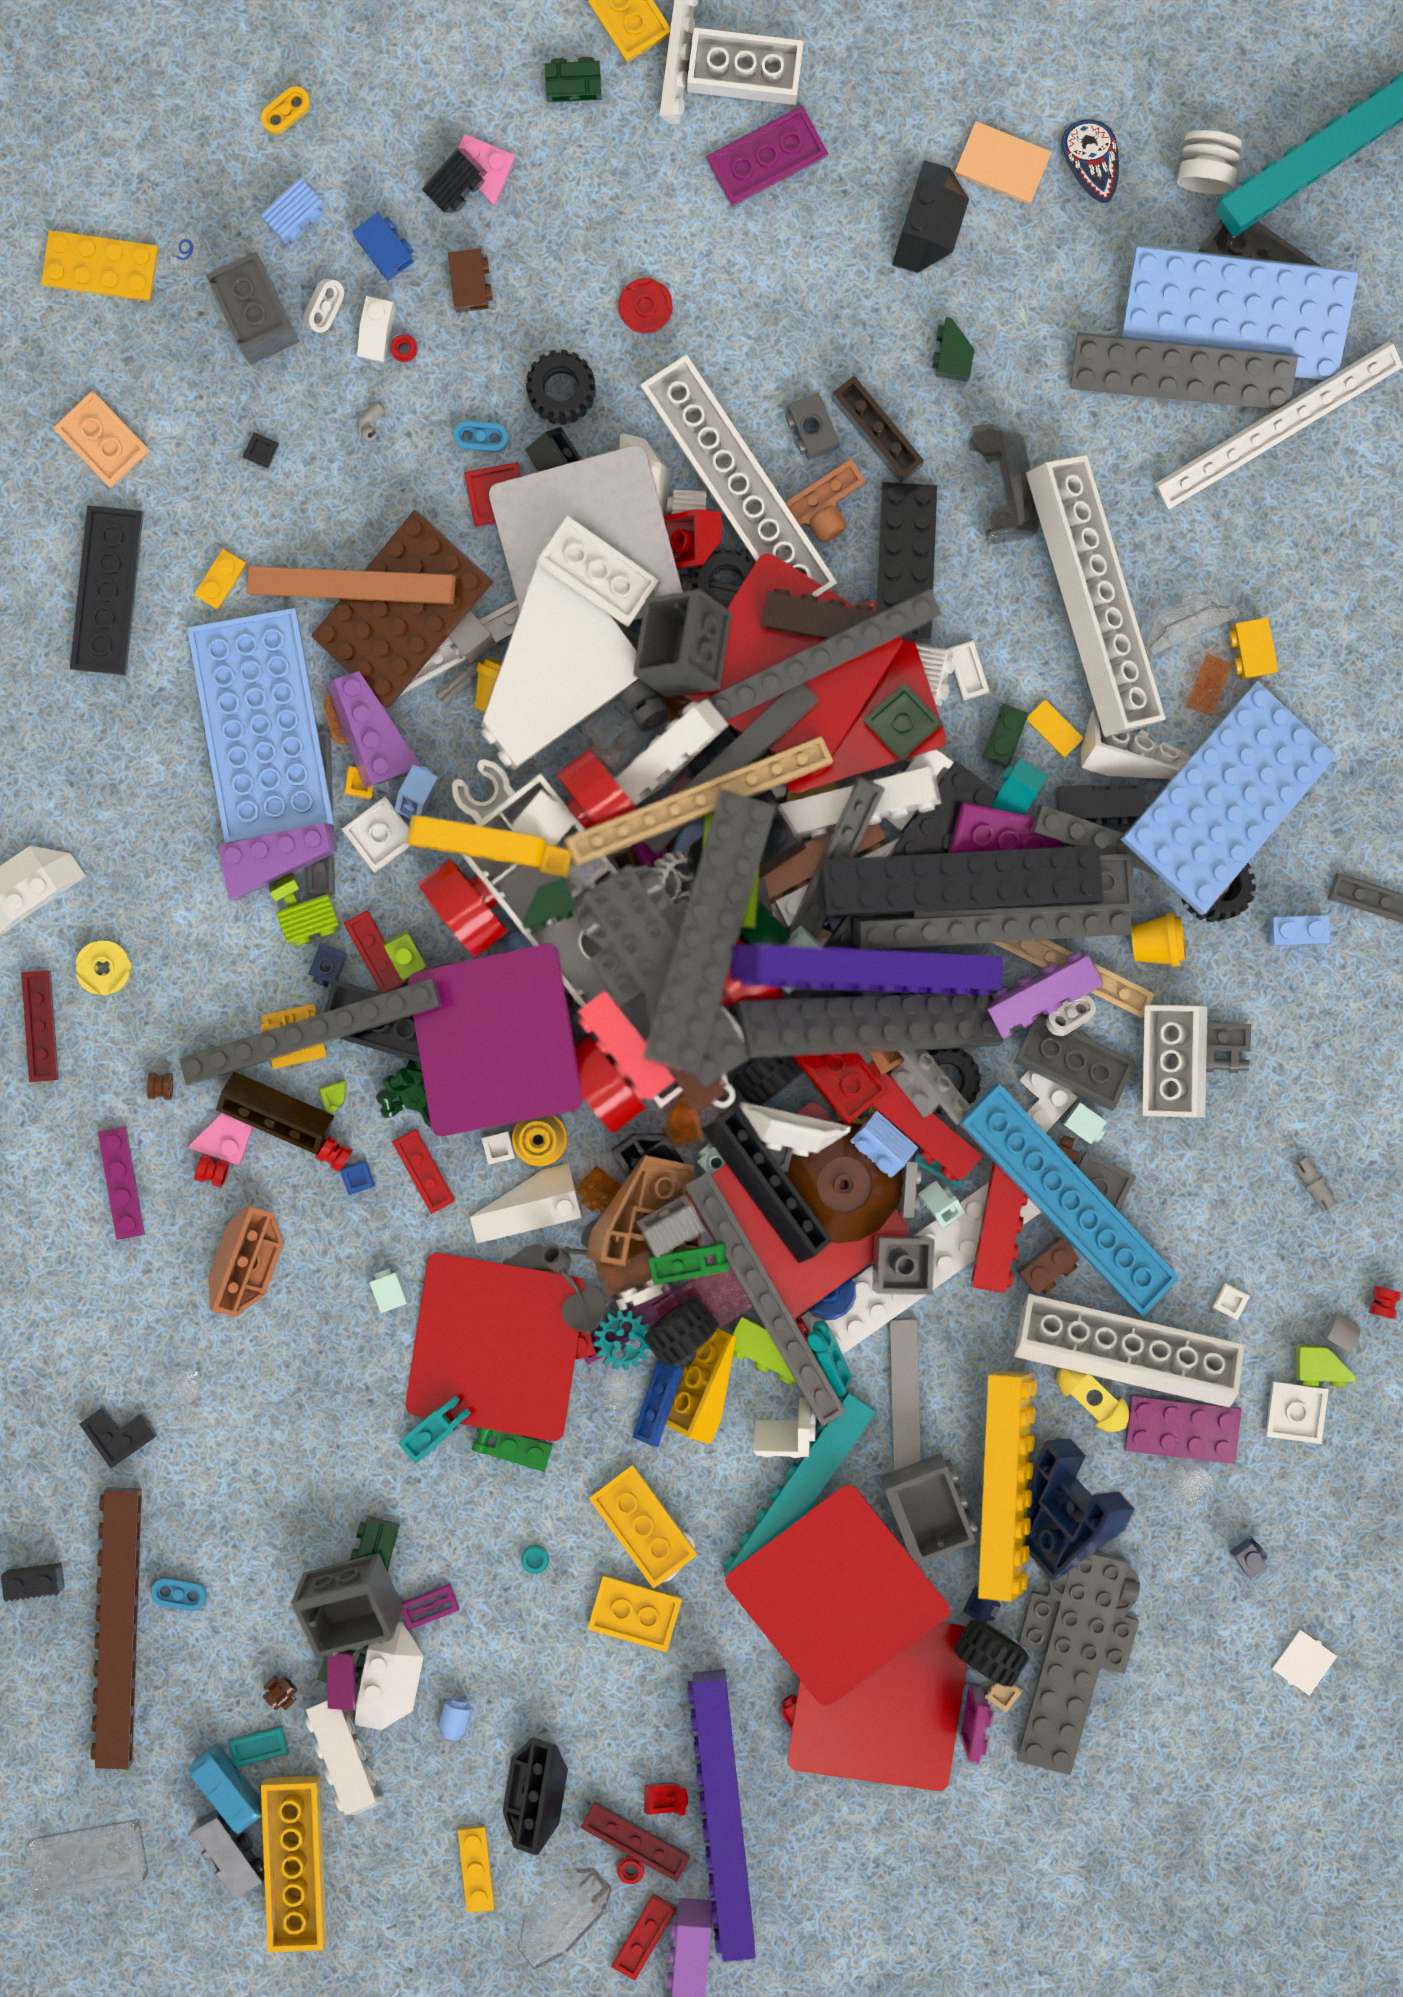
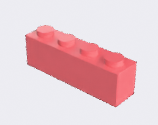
M606 991L602 992L578 1011L581 1015L578 1022L588 1034L591 1031L599 1038L595 1042L605 1056L610 1053L617 1062L613 1066L622 1078L628 1075L634 1084L630 1088L640 1100L645 1097L649 1102L675 1082L674 1077L664 1065L642 1059L646 1042Z

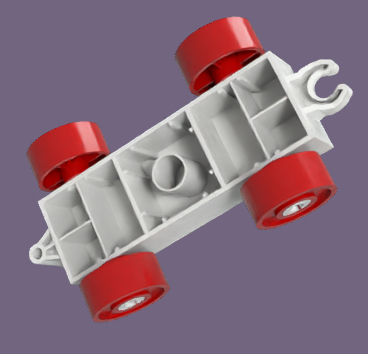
M589 748L555 774L573 797L565 804L541 774L515 793L511 788V782L506 772L496 763L485 759L478 762L477 768L484 777L489 778L494 784L495 791L489 800L485 802L475 801L469 793V787L460 779L455 780L452 784L453 798L457 806L468 816L473 817L477 822L475 826L514 832L510 829V826L542 790L556 803L560 802L562 804L561 807L576 819L575 823L555 845L564 849H568L565 843L566 838L637 810ZM462 855L476 873L470 879L466 877L449 857L417 883V886L439 916L475 958L508 933L507 928L492 910L494 906L500 903L533 946L552 944L557 948L564 986L582 1008L606 991L647 1043L650 1025L645 993H641L623 1006L618 1004L590 958L603 951V949L596 941L587 936L577 919V910L572 912L574 917L558 923L556 918L547 921V927L532 933L530 928L524 930L522 922L537 888L563 877L539 872L540 868ZM606 856L596 859L598 866L595 872L587 873L585 869L583 870L586 877H592L591 880H587L582 876L581 865L576 867L573 858H571L568 875L565 879L577 909L584 901L583 894L618 873ZM593 861L586 864L587 870L591 871L595 867ZM739 938L737 939L736 945H744ZM730 963L721 994V1008L744 1042L741 1027L726 1009L733 1003L737 1005L740 1001L783 1000L785 997L778 987L741 986V980H731ZM586 1034L574 1044L582 1097L606 1127L615 1134L647 1107L630 1088V1084L633 1081L629 1076L626 1075L622 1078L613 1066L617 1062L610 1053L605 1056L596 1045V1041L592 1036ZM726 1074L721 1076L727 1084L723 1087L726 1094L712 1103L720 1108L730 1106L736 1097V1091L730 1082L728 1083ZM675 1080V1082L653 1099L661 1108L683 1090Z

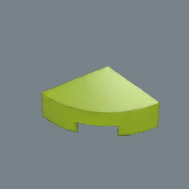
M346 1080L319 1089L327 1113L335 1112L343 1104L344 1098H346L345 1094H347Z

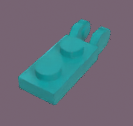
M818 1320L814 1322L813 1330L809 1333L807 1342H809V1347L817 1352V1361L822 1365L826 1378L837 1397L844 1396L851 1382L852 1375L829 1325L825 1321Z
M454 1396L442 1408H437L398 1443L415 1464L456 1430V1426L471 1414L466 1409L461 1411L453 1421L448 1418L445 1413L458 1404L459 1398L457 1396Z

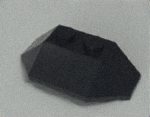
M924 160L892 266L920 273L927 267L953 253L969 198L951 168Z
M633 1133L611 1149L614 1160L626 1178L629 1177L643 1155L684 1163L665 1133Z
M535 1737L527 1741L511 1757L503 1814L512 1837L513 1848L533 1855H539L560 1823L568 1768L556 1744Z

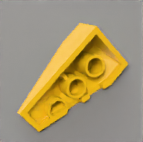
M718 1327L712 1337L695 1351L696 1357L688 1367H683L684 1370L666 1422L667 1426L688 1438L708 1444L712 1443L722 1419L736 1336Z

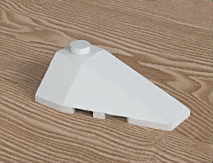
M1094 708L1090 714L1080 749L1082 768L1106 776L1172 779L1191 756L1168 743L1160 745L1154 743L1148 737L1149 733L1142 729L1139 733L1132 730L1104 737L1097 710Z
M566 1163L541 1170L470 1216L476 1244L582 1218L583 1214L570 1164Z

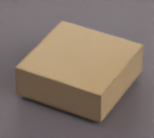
M993 1682L986 1691L985 1698L1007 1713L1023 1690L1015 1684L1012 1687Z

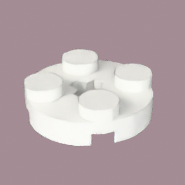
M650 1277L641 1282L643 1285L641 1288L628 1287L617 1292L618 1299L615 1301L619 1310L627 1309L626 1304L627 1306L632 1303L634 1306L663 1294L661 1288L664 1291L670 1290V1286L668 1283L654 1285L653 1279Z

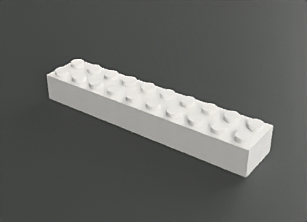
M687 354L642 383L641 388L646 398L754 562L756 563L763 554H773L822 585L812 595L819 596L828 589L832 592L838 590L837 581Z
M1087 455L1046 462L1026 472L1104 737L1145 728L1165 720V714Z

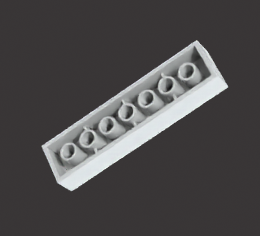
M1028 1294L1021 1311L1014 1357L1230 1408L1239 1394L1245 1345Z

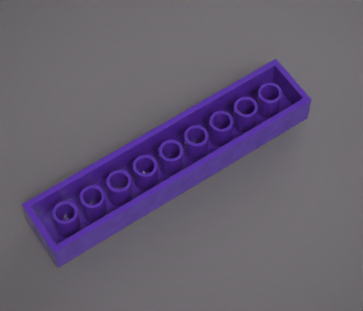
M733 945L731 980H741V986L991 995V990H1002L1003 957L773 945Z
M726 1670L694 1672L693 1680L688 1681L689 1704L695 1703V1708L691 1709L692 1732L698 1731V1736H694L695 1759H701V1763H697L698 1787H704V1791H700L701 1815H707V1818H703L702 1826L704 1843L710 1842V1846H706L705 1854L707 1870H713V1873H708L710 1898H716V1901H711L713 1926H719V1928H714L716 1954H722V1962L756 1959Z

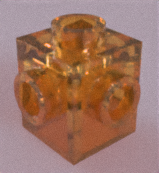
M596 1165L581 1181V1184L575 1191L584 1197L581 1203L594 1212L597 1208L604 1213L622 1185Z

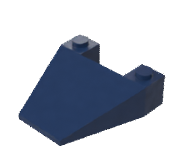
M1070 1438L1045 1441L1035 1462L1031 1484L1032 1502L1031 1506L1027 1507V1518L1031 1520L1029 1535H1026V1546H1029V1555L1051 1580H1057L1124 1532L1135 1510L1119 1491L1094 1493L1092 1496L1080 1483L1076 1476L1086 1455Z

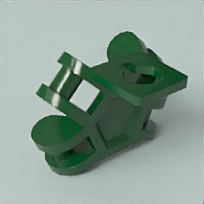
M409 1059L406 1068L399 1069L395 1076L388 1075L383 1079L386 1089L376 1095L377 1102L382 1105L380 1112L382 1117L390 1118L404 1109L417 1111L422 1115L426 1125L431 1128L422 1069H418V1066L415 1064L417 1061ZM399 1096L400 1101L392 1102V1100Z

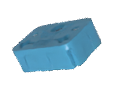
M218 1743L213 1744L193 1760L187 1769L190 1772V1776L234 1832L236 1831L237 1834H240L262 1816L261 1797L239 1769L235 1768L232 1760Z

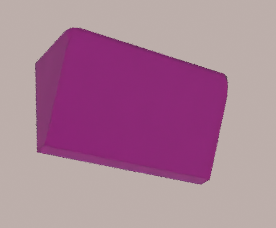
M355 1651L339 1652L334 1656H327L328 1709L354 1711L356 1708Z

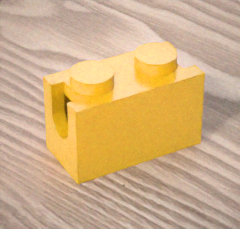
M1268 618L1236 623L1235 626L1231 627L1232 631L1228 634L1231 648L1235 647L1237 658L1234 659V669L1236 675L1240 674L1241 681L1274 675L1278 672Z

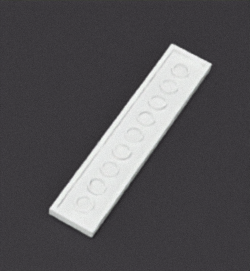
M989 1181L959 1202L965 1213L952 1223L942 1228L935 1219L913 1235L929 1236L935 1239L933 1290L975 1260ZM1029 1198L1026 1206H1021L1020 1217H1024L1023 1225L1041 1213ZM872 1264L853 1278L856 1286V1300L846 1315L836 1320H822L814 1317L807 1311L798 1319L802 1317L810 1332L813 1330L814 1322L818 1320L825 1321L835 1336L842 1354H844L925 1295L877 1294L872 1290Z

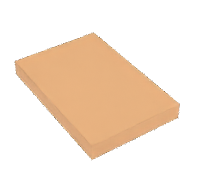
M975 121L954 174L1030 205L1052 152Z
M93 390L53 427L110 488L150 452Z

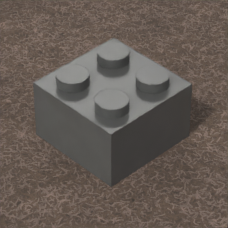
M874 1235L872 1290L877 1294L933 1295L935 1239L929 1236Z

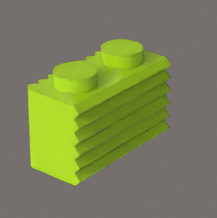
M330 894L276 912L286 943H294L295 947L311 942L309 937L319 933L321 938L337 933L335 928L341 926Z

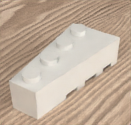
M328 1700L306 1709L308 1717H305V1721L309 1731L315 1733L318 1743H315V1748L319 1758H324L328 1768L325 1770V1776L328 1783L335 1787L337 1795L334 1799L340 1812L343 1811L345 1815H356L386 1802L383 1793L377 1794L374 1786H376L377 1778L374 1771L368 1765L365 1766L363 1762L366 1760V1752L359 1739L354 1740L352 1736L356 1734V1729L348 1711L328 1709Z

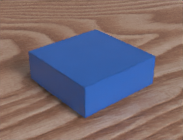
M367 1160L340 1170L348 1195L375 1187Z

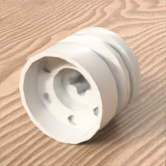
M1198 130L1188 132L1185 135V147L1182 150L1183 157L1188 160L1182 161L1180 164L1177 178L1178 185L1189 191L1210 195H1223L1229 189L1234 191L1238 172L1233 165H1237L1240 162L1239 153L1242 150V141L1233 135L1218 131Z

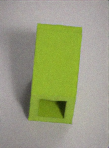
M1296 1345L1295 1378L1303 1381L1302 1385L1319 1386V1381H1330V1386L1344 1387L1347 1386V1382H1355V1376L1329 1348L1323 1345Z

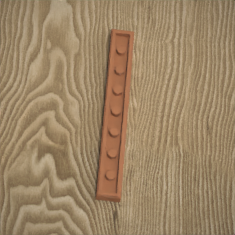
M248 566L246 594L454 604L456 576Z

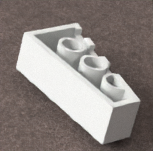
M708 699L698 705L695 701L688 705L682 711L684 716L680 720L677 718L665 728L667 732L656 737L649 744L650 747L633 759V763L614 779L634 806L662 790L729 725Z

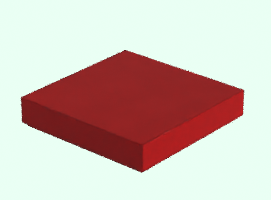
M518 462L464 472L475 527L496 523L489 498L490 488L497 483L521 477Z

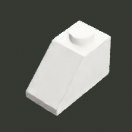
M366 296L360 321L358 357L380 362L385 361L396 313V307L393 302Z

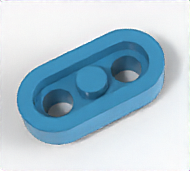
M463 421L453 431L455 443L463 450L496 453L504 450L509 441L506 429L497 423ZM471 432L473 434L470 441L463 440L464 433ZM497 434L500 436V440L498 443L490 442V437Z
M162 1577L153 1584L151 1597L160 1606L196 1611L205 1604L207 1591L198 1582ZM163 1586H168L171 1589L170 1595L162 1593ZM190 1591L197 1592V1600L190 1599Z

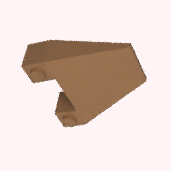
M643 1155L591 1230L586 1259L625 1266L630 1238L645 1241L636 1222L683 1195L687 1197L688 1192L684 1185L696 1178L694 1165ZM701 1232L694 1240L680 1243L679 1246H675L673 1251L702 1246Z

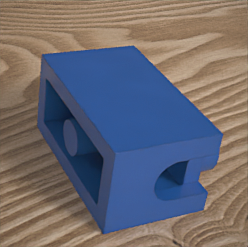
M377 212L353 230L352 233L388 282L414 262L410 255L414 251L405 238L400 241L394 232L397 231V228L388 216L383 219L380 213Z

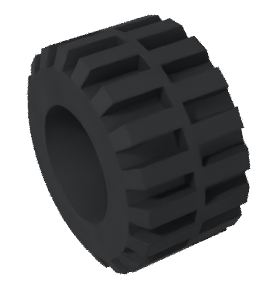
M562 349L561 353H556L555 350L549 351L550 355L545 356L542 354L539 356L540 360L537 363L534 361L531 365L532 369L527 373L526 383L528 398L533 410L537 411L542 419L547 418L553 424L557 421L564 425L567 424L566 421L570 420L574 423L578 421L579 416L584 417L587 414V409L593 405V399L596 396L594 375L584 358L581 360L578 354L574 352L568 354L567 350ZM565 373L575 378L577 391L570 399L555 401L546 395L545 384L555 374Z
M719 548V551L712 552L703 565L695 567L692 578V591L700 589L727 609L733 599L722 600L712 593L710 589L712 576L721 570H732L739 574L744 582L755 562L753 559L750 560L746 553L743 552L741 554L737 552V549L731 548V550H726L725 548Z
M1249 863L1244 866L1229 884L1230 888L1223 901L1217 899L1205 914L1200 915L1189 903L1181 899L1183 905L1188 904L1189 908L1187 911L1190 914L1196 912V918L1199 920L1206 919V922H1220L1240 915V912L1245 911L1249 907L1247 903L1252 902L1254 899L1251 892L1256 891V885L1252 884L1255 875L1254 873L1250 874L1248 871L1251 866Z
M960 1048L929 1049L927 1052L933 1057L937 1065L951 1064L959 1070L962 1083L958 1091L969 1105L973 1103L981 1088V1075L979 1074L978 1064L973 1060L974 1058ZM941 1105L934 1111L937 1114L947 1115V1112Z
M792 1056L758 1057L735 1076L733 1084L750 1104L762 1106L804 1071Z
M699 1297L690 1298L660 1318L647 1331L643 1340L664 1367L671 1366L685 1359L708 1341L716 1332L719 1323Z
M976 1620L969 1621L953 1648L956 1655L971 1668L988 1679L1008 1687L1014 1685L1030 1659L1027 1652L1012 1639L995 1628Z

